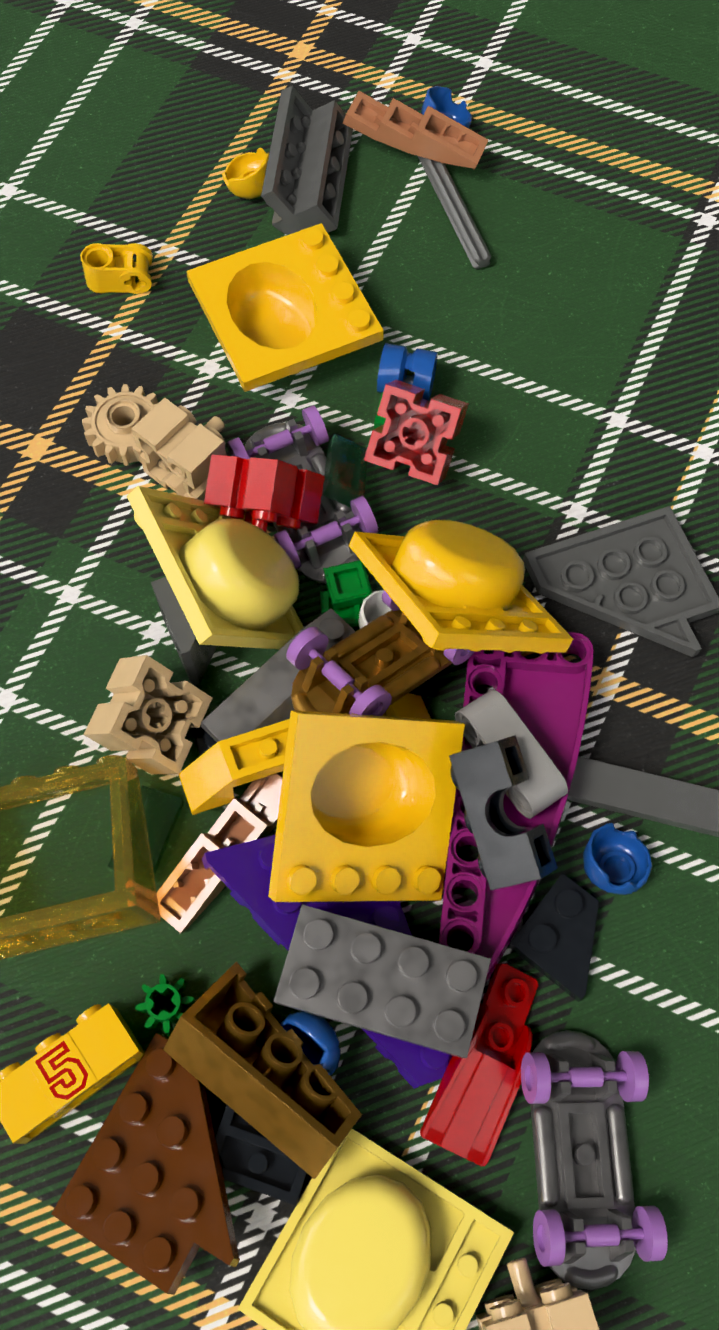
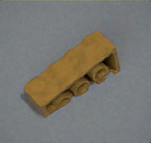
M236 961L181 1015L163 1050L313 1179H316L362 1114L323 1066L311 1063L302 1051L301 1046L303 1042L292 1029L287 1032L270 1012L273 1005L262 992L258 994L253 992L244 980L247 975L246 972Z

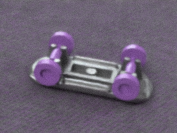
M312 405L302 410L306 426L296 424L295 420L292 419L287 422L268 425L256 431L247 440L245 446L239 437L228 441L227 444L231 456H238L244 459H250L251 457L278 459L297 466V469H307L325 476L317 524L301 522L300 529L277 526L276 523H273L278 532L273 536L274 540L286 551L295 569L310 580L326 584L323 568L360 560L349 547L354 532L378 533V526L374 514L363 496L351 501L348 499L320 446L328 442L329 437L320 413Z
M566 1030L552 1033L542 1039L533 1052L525 1053L521 1064L522 1090L526 1101L531 1104L539 1210L535 1213L533 1221L534 1247L540 1264L544 1267L550 1266L563 1282L570 1283L571 1286L576 1288L594 1290L607 1287L619 1279L630 1266L635 1251L645 1262L662 1261L667 1253V1230L660 1210L654 1205L637 1206L636 1208L634 1205L623 1100L626 1102H642L645 1100L649 1089V1074L646 1061L639 1051H622L615 1062L609 1051L599 1041L583 1032Z

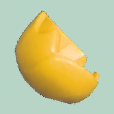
M258 148L256 153L248 152L236 156L226 166L222 177L228 189L235 196L249 200L261 196L269 153H266L263 148Z

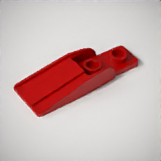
M506 963L496 965L483 1002L479 1006L467 1058H460L452 1055L421 1127L420 1135L423 1139L479 1166H486L521 1085L523 1056L531 1050V1028L524 1024L538 988L536 979Z

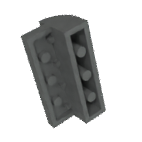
M293 85L281 91L261 197L274 210L272 225L282 233L289 235L320 223L323 224L328 233L336 230L338 227L353 129L342 124L346 114L335 100L312 110Z

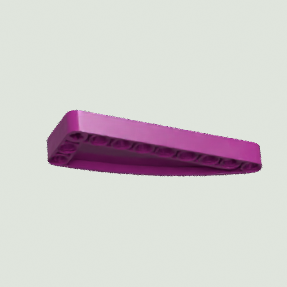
M567 632L573 638V641L566 653L546 652L539 654L540 657L536 659H526L521 655L524 651L507 653L493 650V654H485L484 650L474 652L468 659L463 707L483 695L475 691L476 687L485 684L492 686L507 700L566 781L568 793L531 819L526 818L517 810L506 793L503 798L504 811L514 824L520 827L544 824L551 848L565 810L577 764L591 685L593 645L586 636L575 632ZM566 654H575L578 655L582 659V661L578 663H571L566 661L563 658V656ZM463 736L461 751L471 749V745ZM456 788L439 944L448 946L449 938L455 933L463 932L468 934L474 943L470 950L466 952L491 959L485 981L486 985L516 932L539 880L490 890L487 878L480 871L478 859L467 862L458 857L457 852L461 847L465 845L477 847L474 835L466 826L464 814L462 813L464 803L460 790ZM461 888H468L473 890L478 898L474 904L463 907L454 902L452 899L453 894Z

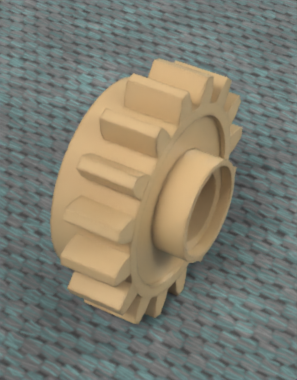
M123 384L121 392L118 393L112 387L107 388L109 396L103 398L100 395H95L94 398L97 406H86L85 408L88 417L82 419L87 443L89 446H93L97 457L105 455L108 463L112 464L116 461L124 463V466L138 461L141 463L139 455L143 451L136 446L131 428L158 404L156 394L150 393L145 397L142 386H139L134 392H130L128 385Z

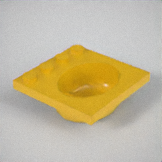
M322 223L186 271L188 282L244 392L289 375L298 374L305 369L383 340V328Z
M431 520L414 526L405 536L356 531L353 534L349 547L421 634L423 641L433 649L441 651L446 649H468L474 652L500 650L507 653L529 651L539 654L546 652L566 653L573 641V638L522 585L525 566L517 551L502 538L487 530L452 520Z
M291 710L268 897L274 902L442 900L456 786L451 778L450 769L452 764L449 755L461 752L465 724L451 720Z

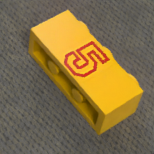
M110 1003L104 1007L101 1004L90 1007L77 1017L76 1022L78 1025L63 1036L61 1033L51 1035L35 1048L37 1054L21 1065L19 1062H15L0 1071V1122L13 1143L27 1144L141 1060L145 1052L117 1008Z

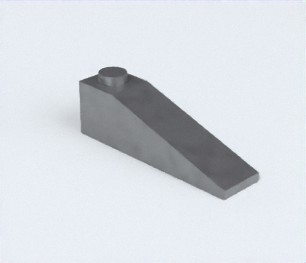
M330 608L289 640L201 722V727L218 742L290 719V712L294 710L291 700L292 685L299 672V669L290 663L286 657L287 650L292 641L305 629L318 627L328 637V646L325 650L327 651L330 647L356 631Z

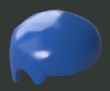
M435 86L427 90L421 114L424 115L427 107L430 106L461 125L470 128L472 114L466 109L465 101H462L460 104L454 103L452 91L447 87Z
M607 823L594 830L583 852L584 871L589 880L595 886L608 893L628 895L638 891L645 885L652 870L649 849L638 839L636 832L617 830L613 823Z
M304 1011L290 1014L280 1025L286 1032L292 1029L303 1042L301 1046L302 1051L313 1065L321 1064L331 1076L338 1068L341 1054L340 1041L335 1030L321 1016Z

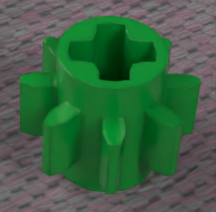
M163 973L160 974L159 984L151 988L145 984L141 986L147 994L145 1003H139L135 1006V1009L138 1012L150 1015L145 1023V1028L151 1031L158 1023L163 1024L165 1034L171 1036L173 1024H176L181 1015L186 1012L187 1006H192L196 1002L194 997H183L181 994L187 986V982L181 978L172 986L169 984L167 976ZM162 996L166 999L172 997L171 1001L176 1007L171 1013L165 1010L161 1011L160 1006L157 1004Z

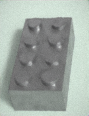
M302 905L274 1002L446 1054L467 1058L491 959Z

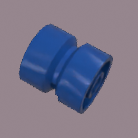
M385 343L379 365L377 392L382 393L385 384L399 380L425 389L422 399L429 401L433 388L438 352L417 348L413 353H409L406 346ZM407 369H409L411 372H415V374L407 375Z

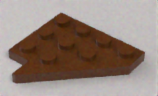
M156 1033L51 1215L165 1293L175 1295L200 1247L232 1267L238 1265L240 1258L205 1085L163 1050L168 1039Z

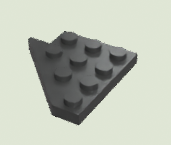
M670 506L526 552L523 557L524 565L538 594L690 657L698 655L702 648L689 623L719 613V597Z

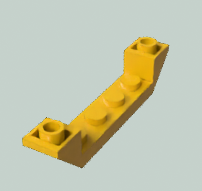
M409 693L390 705L382 715L431 719L421 696ZM290 719L218 741L179 773V778L192 815L231 803L234 799L233 787L282 772L284 770Z

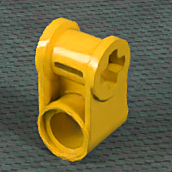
M95 243L86 246L82 250L80 256L86 284L93 292L101 294L108 292L142 294L151 288L152 278L148 274V269L152 264L153 255L146 246L136 243L128 245ZM134 254L136 255V262L133 259ZM135 276H138V283H135Z

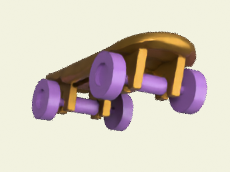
M384 590L382 601L391 611L373 620L330 647L327 651L325 650L328 646V637L318 627L305 629L292 641L287 650L286 657L290 663L299 669L292 685L291 700L293 708L296 711L382 716L394 702L450 664L459 665L465 662L474 654V651L468 649H446L441 651L429 647L423 641L421 634Z

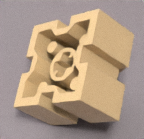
M163 398L131 428L136 446L143 451L139 455L143 470L164 488L170 487L177 495L204 501L211 454L226 455V443L220 434L225 428V424L219 417L214 416L204 426L202 424L196 426L195 417L186 407L182 405L177 407L168 399Z
M148 655L121 658L105 688L114 695L110 703L97 705L84 732V736L110 751H128L125 759L150 774H179L193 744L185 739L189 728H200L212 697L188 681L170 683L169 681L174 672Z
M526 1258L516 1259L507 1264L517 1299H514L513 1294L494 1298L484 1303L486 1312L475 1315L479 1330H599L588 1293L577 1290L570 1283H562L560 1278L534 1286Z

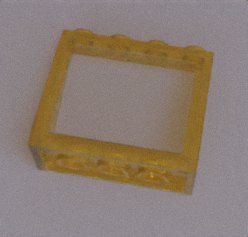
M119 755L104 756L99 758L96 764L85 767L63 766L55 769L54 774L39 778L35 776H21L13 779L10 785L0 787L1 811L110 784L115 891L0 918V960L161 922L138 769L126 757Z

